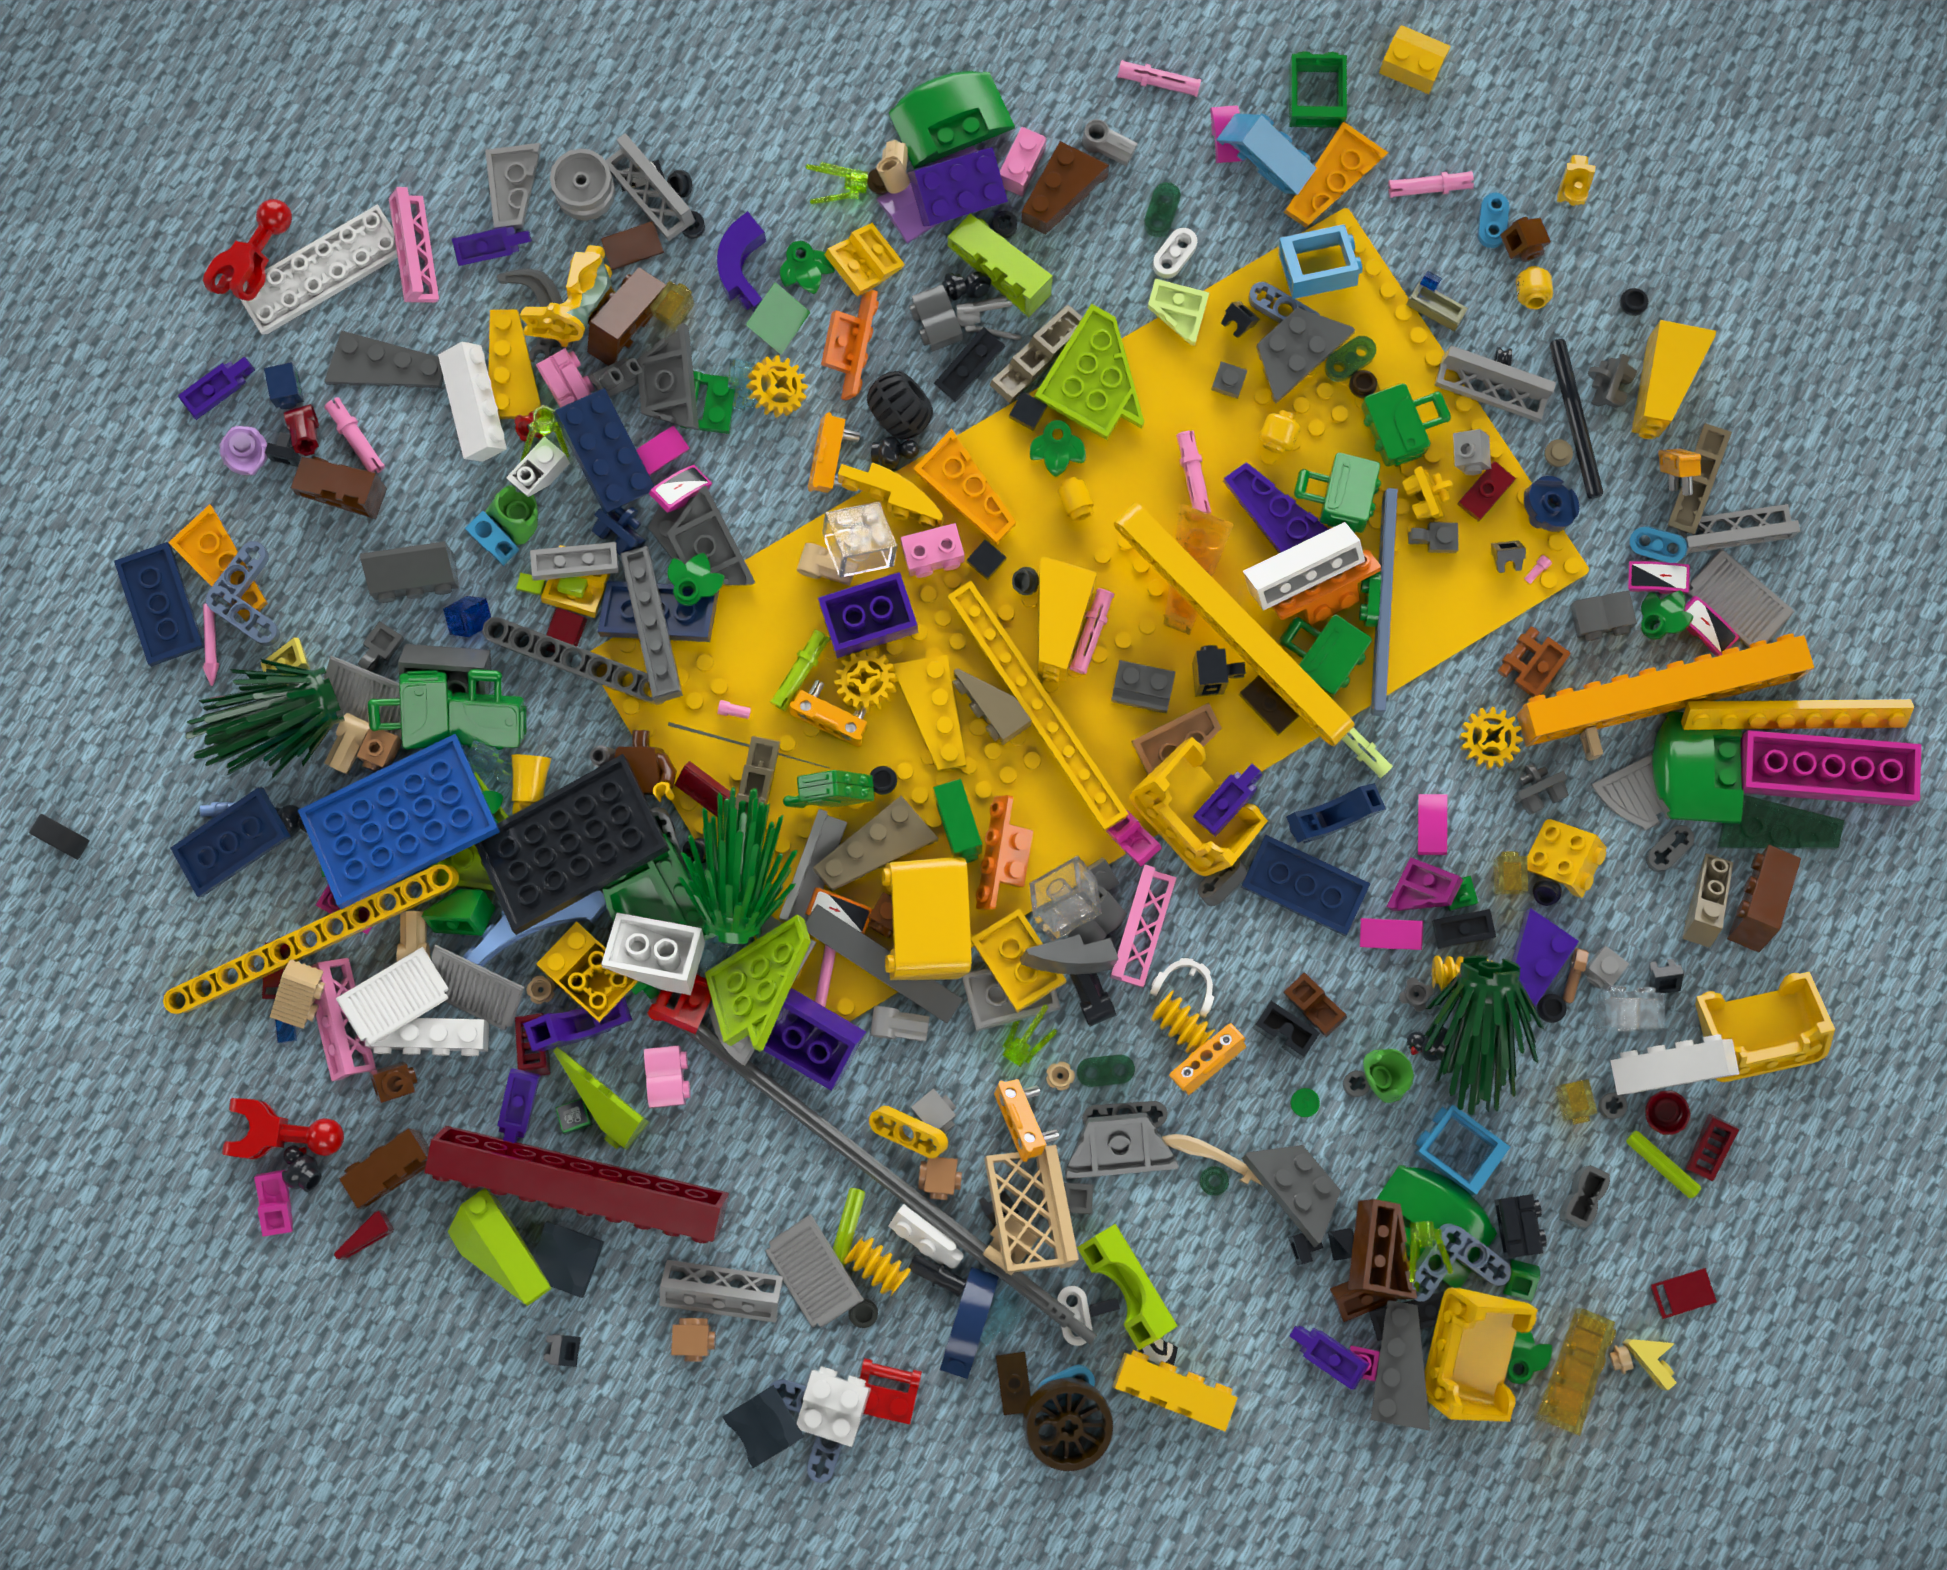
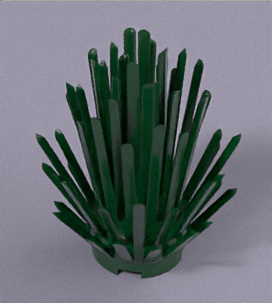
M260 658L262 663L276 666L277 670L252 671L230 669L232 673L246 674L249 679L233 680L235 685H246L239 686V690L244 692L198 701L202 704L218 701L215 704L204 706L203 709L206 711L240 703L244 704L204 714L202 717L187 721L190 725L204 721L206 724L187 732L186 739L206 733L204 743L206 745L214 743L210 747L196 751L194 759L218 754L219 756L206 762L205 766H209L261 744L227 763L226 768H231L228 770L227 775L267 754L264 756L263 761L266 762L271 759L268 764L269 766H272L280 759L281 765L272 773L273 779L296 755L300 757L309 748V752L302 760V766H304L334 724L345 721L343 714L338 716L336 714V711L341 709L329 677L326 679L322 678V674L326 673L325 667L309 670Z
M1483 955L1463 958L1459 973L1425 1008L1431 1009L1434 1005H1441L1450 994L1424 1035L1429 1036L1436 1027L1425 1047V1051L1431 1049L1460 998L1457 1010L1443 1041L1445 1049L1435 1082L1440 1080L1441 1074L1445 1075L1446 1073L1453 1072L1449 1093L1450 1097L1455 1095L1462 1065L1457 1108L1459 1110L1464 1108L1466 1090L1471 1085L1468 1103V1114L1470 1115L1475 1113V1107L1480 1103V1099L1486 1101L1485 1109L1489 1113L1494 1070L1495 1111L1499 1110L1500 1091L1502 1086L1506 1085L1507 1070L1510 1093L1513 1097L1516 1095L1515 1077H1517L1514 1030L1520 1053L1523 1054L1525 1051L1518 1014L1533 1061L1539 1062L1535 1050L1536 1039L1530 1025L1532 1021L1530 1014H1532L1539 1028L1544 1029V1026L1534 1004L1520 981L1521 967L1517 963L1502 958V964L1487 961L1488 956Z

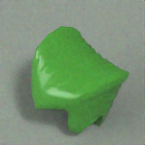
M507 485L497 493L486 509V514L503 528L516 545L525 544L537 529L538 508L534 494L527 497L523 492H516L514 485Z
M1396 1049L1373 1050L1364 1057L1363 1068L1365 1076L1375 1095L1384 1103L1399 1101L1413 1084L1414 1073L1411 1062L1402 1052Z

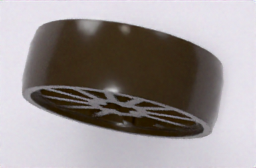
M1059 1378L1045 1383L1030 1397L1023 1414V1433L1031 1452L1043 1464L1056 1470L1077 1471L1089 1467L1103 1456L1112 1439L1113 1416L1106 1399L1093 1385L1080 1379ZM1066 1393L1064 1408L1061 1407L1056 1398L1057 1395ZM1080 1393V1397L1071 1408L1072 1394ZM1087 1398L1096 1402L1080 1411ZM1049 1399H1052L1058 1411L1055 1412L1044 1404ZM1040 1411H1043L1047 1414L1041 1415L1038 1418H1036L1037 1413H1039ZM1097 1411H1100L1102 1415L1100 1420L1084 1419ZM1071 1420V1422H1072L1071 1425H1070L1071 1428L1068 1429V1430H1066V1429H1065V1426H1066V1422H1065V1421ZM1043 1425H1053L1050 1436L1045 1437V1435L1039 1434V1430ZM1083 1427H1101L1099 1435L1094 1436L1084 1430ZM1081 1435L1093 1442L1086 1450L1083 1449L1078 1440ZM1063 1440L1062 1456L1052 1454L1058 1443ZM1074 1441L1080 1453L1068 1456L1069 1442Z

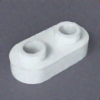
M1179 228L1169 236L1154 256L1153 270L1159 277L1170 279L1179 273L1196 250V234L1188 228ZM1185 242L1187 247L1181 248L1178 246V243ZM1168 263L1171 265V268L1165 269L1162 267V264Z
M1068 1286L1062 1289L1057 1300L1075 1313L1074 1317L1092 1330L1085 1292L1076 1286ZM1069 1295L1077 1297L1078 1302L1076 1306L1070 1307L1067 1305L1066 1299ZM1061 1326L1063 1337L1068 1343L1075 1346L1087 1343L1080 1336H1074L1071 1329L1067 1326L1065 1328Z

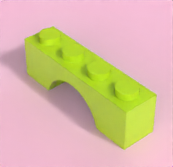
M1116 1223L1077 1247L1092 1273L1108 1276L1121 1289L1127 1304V1316L1123 1325L1138 1350L1157 1341L1178 1326Z

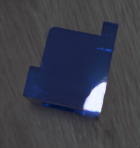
M466 596L443 608L450 635L471 637L482 631L485 622L491 618L487 598Z

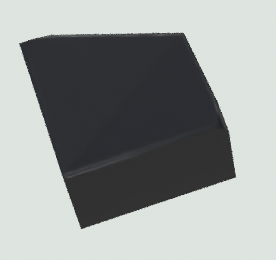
M1346 1228L1327 1232L1333 1260L1351 1258L1354 1240L1353 1229Z

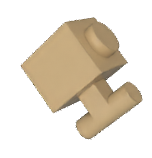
M1009 1217L1005 1222L1006 1231L1015 1238L1024 1227L1012 1217ZM996 1225L990 1233L994 1239L982 1255L1005 1271ZM1026 1229L1019 1241L1031 1249L1038 1237ZM1008 1240L1009 1247L1011 1246L1012 1242ZM1016 1245L1010 1252L1012 1265L1020 1264L1027 1255Z

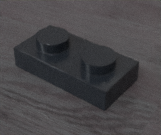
M1490 909L1434 919L1432 921L1438 949L1496 938Z

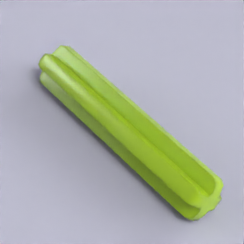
M1634 1131L1630 1134L1626 1143L1684 1195L1691 1199L1700 1192L1701 1186L1639 1131Z
M850 1188L848 1191L833 1250L844 1268L846 1267L844 1259L850 1252L865 1198V1191L857 1188Z

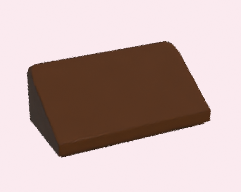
M653 221L601 238L611 270L664 253Z
M1349 1281L1330 1288L1343 1322L1387 1305L1388 1300L1398 1301L1395 1298L1348 1290Z

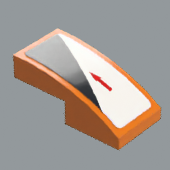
M815 887L805 915L809 916L816 904L864 934L869 922V915L873 909Z

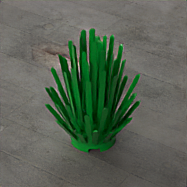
M732 787L730 790V800H724V814L723 796L720 792L718 793V846L716 818L712 816L711 823L708 822L707 810L704 807L702 809L707 869L703 871L694 838L688 835L695 861L692 863L690 857L686 856L685 853L681 852L693 881L688 880V886L683 878L678 877V880L703 918V929L707 936H709L710 932L719 936V942L745 944L748 943L749 937L756 936L757 939L760 938L762 925L783 904L785 897L795 887L796 883L790 884L779 898L776 899L783 889V883L791 872V867L789 866L798 850L792 851L772 885V881L778 871V866L783 858V855L780 853L769 873L783 815L778 818L776 828H774V822H770L763 846L770 803L765 805L763 802H760L758 805V791L755 788L751 789L746 814V802L744 800L739 802L737 810L735 787Z

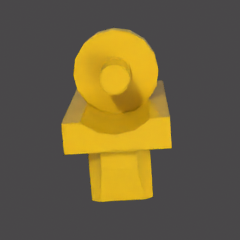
M1571 156L1570 163H1567L1557 193V202L1567 201L1572 206L1585 204L1595 174V166L1588 165L1587 156Z
M1422 466L1414 469L1415 474L1402 481L1408 496L1421 491L1424 494L1426 500L1412 505L1416 518L1424 520L1434 517L1438 520L1445 517L1436 495L1440 496L1442 503L1449 501L1450 498L1447 491L1454 487L1452 480L1443 481L1440 473L1432 476L1435 485L1432 486L1426 470H1423Z

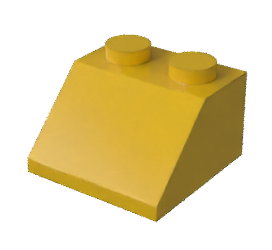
M1400 25L1383 59L1379 73L1429 94L1451 46Z

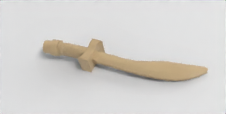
M1181 1134L1163 1136L1164 1141L1169 1147L1190 1155L1214 1159L1244 1175L1239 1181L1246 1185L1250 1180L1262 1185L1245 1163L1202 1140Z

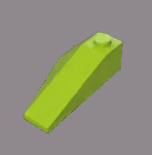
M556 1047L553 1052L597 1124L607 1134L604 1140L617 1150L620 1146L628 1149L649 1124V1121L563 1050Z
M487 1188L482 1189L460 1205L448 1230V1234L464 1258L491 1277L526 1306L552 1289L503 1206Z

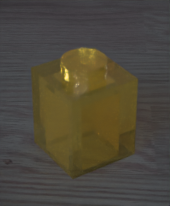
M669 281L650 306L652 315L676 331V327L682 323L695 305L691 290L681 283L675 285Z
M1516 851L1501 852V856L1493 860L1494 894L1526 893L1528 891L1527 856H1519V852Z
M1589 1079L1555 1087L1563 1121L1572 1120L1573 1125L1589 1122L1590 1115L1597 1114Z

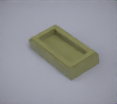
M1420 281L1406 304L1454 332L1468 310L1467 307Z

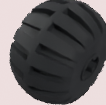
M901 371L888 372L878 377L867 394V403L870 411L881 426L897 439H909L921 434L932 419L933 407L930 400L919 385Z

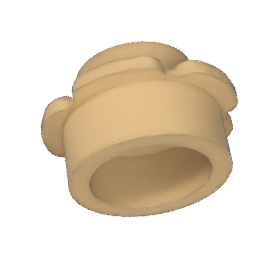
M536 976L527 985V995L531 997V1001L535 1004L550 1002L555 995L553 992L555 984L550 978L546 979L544 976ZM540 987L544 988L542 993L539 992Z
M1066 1062L1053 1063L1047 1069L1048 1076L1046 1081L1052 1088L1056 1087L1058 1090H1066L1069 1088V1084L1074 1081V1071L1070 1069V1065ZM1061 1073L1063 1078L1059 1079L1057 1075Z
M1615 1345L1614 1352L1609 1353L1615 1371L1620 1369L1622 1374H1626L1627 1370L1633 1369L1630 1353L1627 1346L1618 1348Z

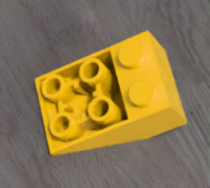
M576 921L536 965L559 988L600 1023L638 981L603 968L601 964L606 948Z

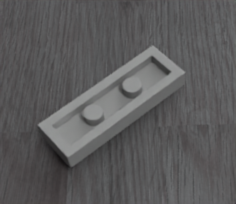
M616 542L530 550L533 581L619 573Z

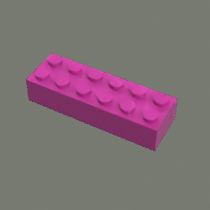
M1750 730L1742 734L1740 739L1741 780L1744 794L1910 807L1920 801L1921 744Z

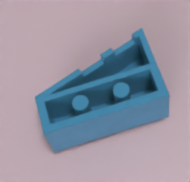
M1234 114L1216 140L1222 145L1225 143L1231 144L1239 151L1238 158L1242 161L1248 158L1259 168L1257 173L1283 193L1298 195L1317 169L1310 162L1311 157L1303 150L1295 148L1291 144L1293 140L1284 132H1279L1273 126V120L1267 115Z

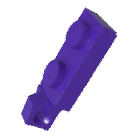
M514 226L452 238L458 266L513 255L514 252L519 251V244L532 241L529 230L515 233Z
M243 357L235 364L231 361L226 364L221 363L180 393L178 397L197 420L240 389L246 383L244 378L254 372L255 368L246 357Z
M1251 764L1243 774H1240L1238 771L1234 775L1231 774L1194 814V820L1216 837L1252 798L1258 789L1255 784L1263 775L1261 770Z
M515 1068L510 1070L497 1124L499 1127L498 1132L504 1133L503 1141L515 1143L518 1137H525L529 1128L540 1075Z
M1300 1325L1298 1327L1295 1326L1289 1337L1302 1345L1299 1351L1304 1354L1303 1357L1351 1390L1356 1389L1370 1363L1316 1328H1312L1310 1332Z

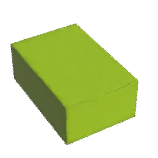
M520 572L516 589L517 591L542 596L546 580L533 581L532 575Z
M580 577L560 578L557 590L561 593L582 598L588 585L587 579Z

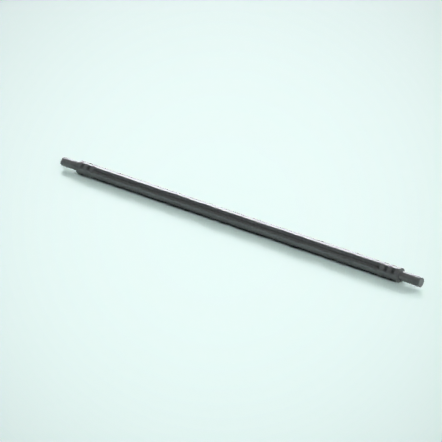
M658 995L651 1000L652 1004L656 1002ZM668 1002L666 1007L674 1010L675 1006ZM700 1023L696 1034L681 1029L1063 1328L1067 1326L1087 1343H1092L1097 1334L1074 1317L1075 1313L1023 1273L1014 1272L1011 1276L982 1255L987 1249V1245L748 1060L746 1065H742L734 1059L721 1044L717 1035L702 1023Z

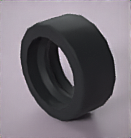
M43 814L38 816L29 831V834L76 860H79L90 842L89 839Z

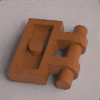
M1530 626L1525 634L1522 633L1516 640L1518 644L1512 652L1504 656L1502 659L1503 664L1497 672L1507 678L1512 670L1519 673L1520 675L1514 681V684L1534 697L1542 694L1571 652L1550 637H1547L1542 645L1535 641L1539 631ZM1528 650L1534 656L1526 665L1520 659Z

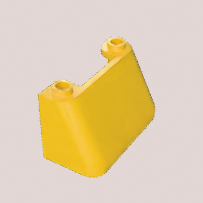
M1191 737L1179 745L1131 792L1129 798L1139 813L1195 873L1201 876H1209L1231 867L1268 820L1256 805L1248 803L1242 807L1216 837L1194 820V814L1219 788V785L1200 766L1206 760V753L1204 747Z
M963 857L887 863L881 872V882L892 894L894 948L891 950L890 955L885 957V970L887 973H890V980L959 979L968 974L971 969V936L966 859Z
M1810 972L1788 974L1783 978L1777 991L1725 1002L1721 993L1713 991L1705 992L1696 997L1695 1006L1703 1037L1721 1034L1722 1039L1733 1040L1739 1074L1716 1078L1718 1082H1729L1815 1063L1824 1059L1829 1053L1835 1028Z
M1448 1288L1442 1297L1424 1371L1427 1401L1450 1420L1510 1422L1516 1400L1510 1388L1504 1384L1516 1333L1517 1331L1528 1333L1532 1330L1536 1323L1538 1309L1526 1302L1462 1288Z

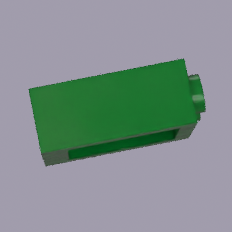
M1307 51L1292 54L1289 63V127L1339 128L1343 121L1346 122L1347 55H1340L1337 52L1312 54ZM1298 72L1337 73V106H1298Z
M957 779L933 787L934 799L953 857H963L966 859V863L979 859L978 855L982 854V842L962 780Z

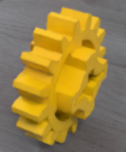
M776 355L772 361L767 356L761 363L758 362L753 367L754 370L747 376L752 381L746 385V388L753 390V393L748 397L749 399L756 398L758 401L755 405L756 409L761 406L765 407V415L774 411L776 418L782 412L785 416H789L793 410L796 411L801 406L800 402L804 401L807 397L802 392L808 388V385L801 383L805 374H797L796 371L799 366L794 365L791 367L789 365V358L780 362L779 355Z
M862 650L861 657H857L852 653V661H842L845 667L844 670H836L838 677L841 678L834 681L836 687L839 688L837 693L840 699L844 698L843 701L847 707L853 704L854 709L858 712L862 706L865 707L867 712L871 711L872 705H876L878 709H881L880 702L882 700L891 701L888 693H896V688L892 683L897 682L898 678L893 673L895 671L893 664H888L889 661L885 655L879 658L877 651H873L871 656H868L866 651ZM872 666H876L879 669L874 670L872 669ZM849 690H852L853 692H859L861 694V697L854 695Z
M1491 707L1486 714L1484 708H1480L1478 717L1472 713L1468 717L1471 723L1464 722L1461 728L1467 732L1459 735V739L1466 742L1460 749L1470 752L1466 757L1467 760L1473 757L1477 759L1476 767H1479L1484 762L1486 763L1487 770L1492 768L1493 763L1500 769L1504 766L1503 760L1509 764L1514 760L1511 753L1517 755L1521 749L1515 744H1520L1523 741L1522 737L1516 736L1522 728L1521 726L1514 727L1512 725L1516 719L1514 716L1509 719L1505 718L1506 710L1496 714L1495 707ZM1487 721H1495L1499 724H1489ZM1473 730H1475L1474 732L1477 735L1476 745L1473 742ZM1499 731L1494 741L1483 745L1487 736ZM1506 732L1509 736V745L1505 742ZM1483 752H1493L1495 756H1488L1483 754Z

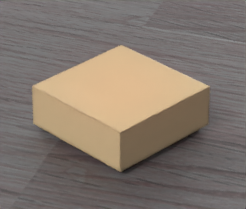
M1596 726L1586 728L1579 736L1586 760L1590 761L1598 759L1604 753Z

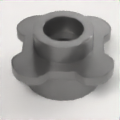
M1415 977L1409 978L1406 982L1407 987L1405 991L1399 995V1000L1403 1004L1408 1003L1412 1005L1416 1011L1421 1012L1426 1008L1425 1003L1428 998L1433 995V988L1430 985L1418 982V979ZM1414 992H1418L1419 996L1415 997Z

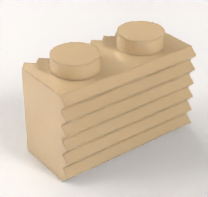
M294 959L290 960L282 974L270 1018L304 1029L308 1020L313 1022L319 1005L314 1004L315 998L320 1000L326 984L321 982L322 969L318 970L316 967L306 966L305 963L295 962Z

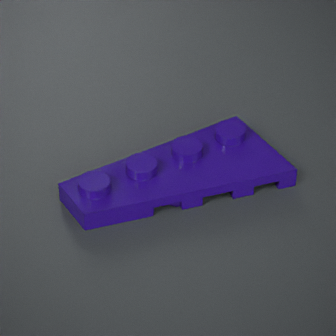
M1247 462L1223 479L1225 485L1278 553H1282L1329 530L1318 521L1317 517L1295 503L1296 501L1288 494L1282 493L1275 487L1274 483Z

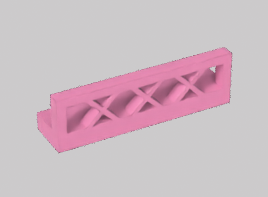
M396 187L389 197L404 302H437L439 295L423 196H409L408 187ZM410 204H416L418 215L414 219H412ZM414 229L421 234L422 241L418 245L416 244ZM418 255L425 260L426 267L422 271L420 270ZM422 281L429 286L430 294H422L424 292Z
M1144 864L1117 953L1119 959L1112 969L1110 978L1144 987L1176 877L1157 872L1155 867ZM1152 878L1169 882L1165 894L1157 898L1154 897L1150 890ZM1149 894L1151 901L1145 904L1147 895ZM1164 898L1162 907L1160 908L1157 901ZM1154 904L1159 913L1158 920L1146 925L1141 916L1144 908ZM1140 921L1143 928L1137 931ZM1156 925L1155 930H1154V933H1153V936H1152V934H1151V932L1149 931V929L1152 928V927H1154V926ZM1146 931L1151 940L1150 947L1138 953L1133 944L1136 935ZM1132 948L1135 955L1129 958L1130 951ZM1147 953V957L1144 963L1140 956ZM1136 958L1143 968L1140 980L1124 975L1127 963Z
M349 958L317 962L311 967H316L318 970L322 969L321 982L326 984L320 1000L315 998L314 1004L319 1005L316 1019L331 1081L342 1080L353 1074L375 1070L376 1066L371 1048L366 1047L365 1041L361 1042L358 1035H356L355 1039H352L346 1034L345 1025L349 1020L336 1000L340 994H344L356 987ZM341 966L343 980L341 983H338L332 978L330 968ZM355 1049L363 1055L365 1065L354 1067L352 1053Z

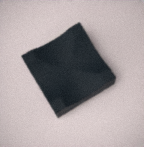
M546 1221L533 1258L551 1287L584 1298L605 1241Z
M774 1385L723 1416L727 1426L732 1428L742 1440L752 1468L757 1467L804 1438Z

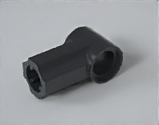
M1097 973L1069 974L1081 1001L1080 1007L1089 1027L1117 1016L1108 993L1104 992Z

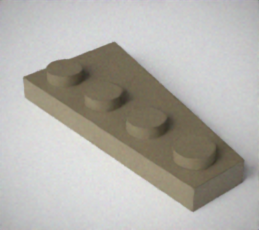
M900 796L813 867V871L831 891H834L875 869L884 867L887 863L903 856H908L926 845L937 842L939 838L906 800Z

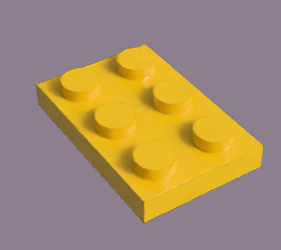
M1020 908L971 938L972 944L1017 1013L1066 983V978L1063 974L1041 971L1021 964L1020 958L1027 948L1042 945L1043 943Z

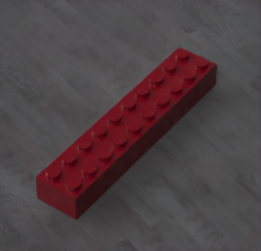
M447 1125L431 1139L424 1172L425 1174L433 1175L432 1178L438 1181H459L462 1186L475 1189L480 1186L490 1189V1192L496 1195H507L509 1193L519 1196L518 1198L525 1202H535L536 1200L547 1202V1205L551 1208L564 1209L568 1207L576 1209V1213L580 1215L592 1216L597 1214L605 1216V1220L609 1222L621 1223L626 1221L634 1223V1227L643 1230L656 1228L662 1230V1233L665 1235L678 1237L681 1234L691 1237V1240L703 1244L709 1241L714 1242L721 1230L730 1194L716 1189L527 1144L503 1141L501 1138Z

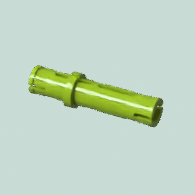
M816 629L813 631L814 633L804 649L799 650L797 653L798 658L770 701V703L785 712L812 667H816L819 663L817 659L830 641L828 636L825 637L824 633Z

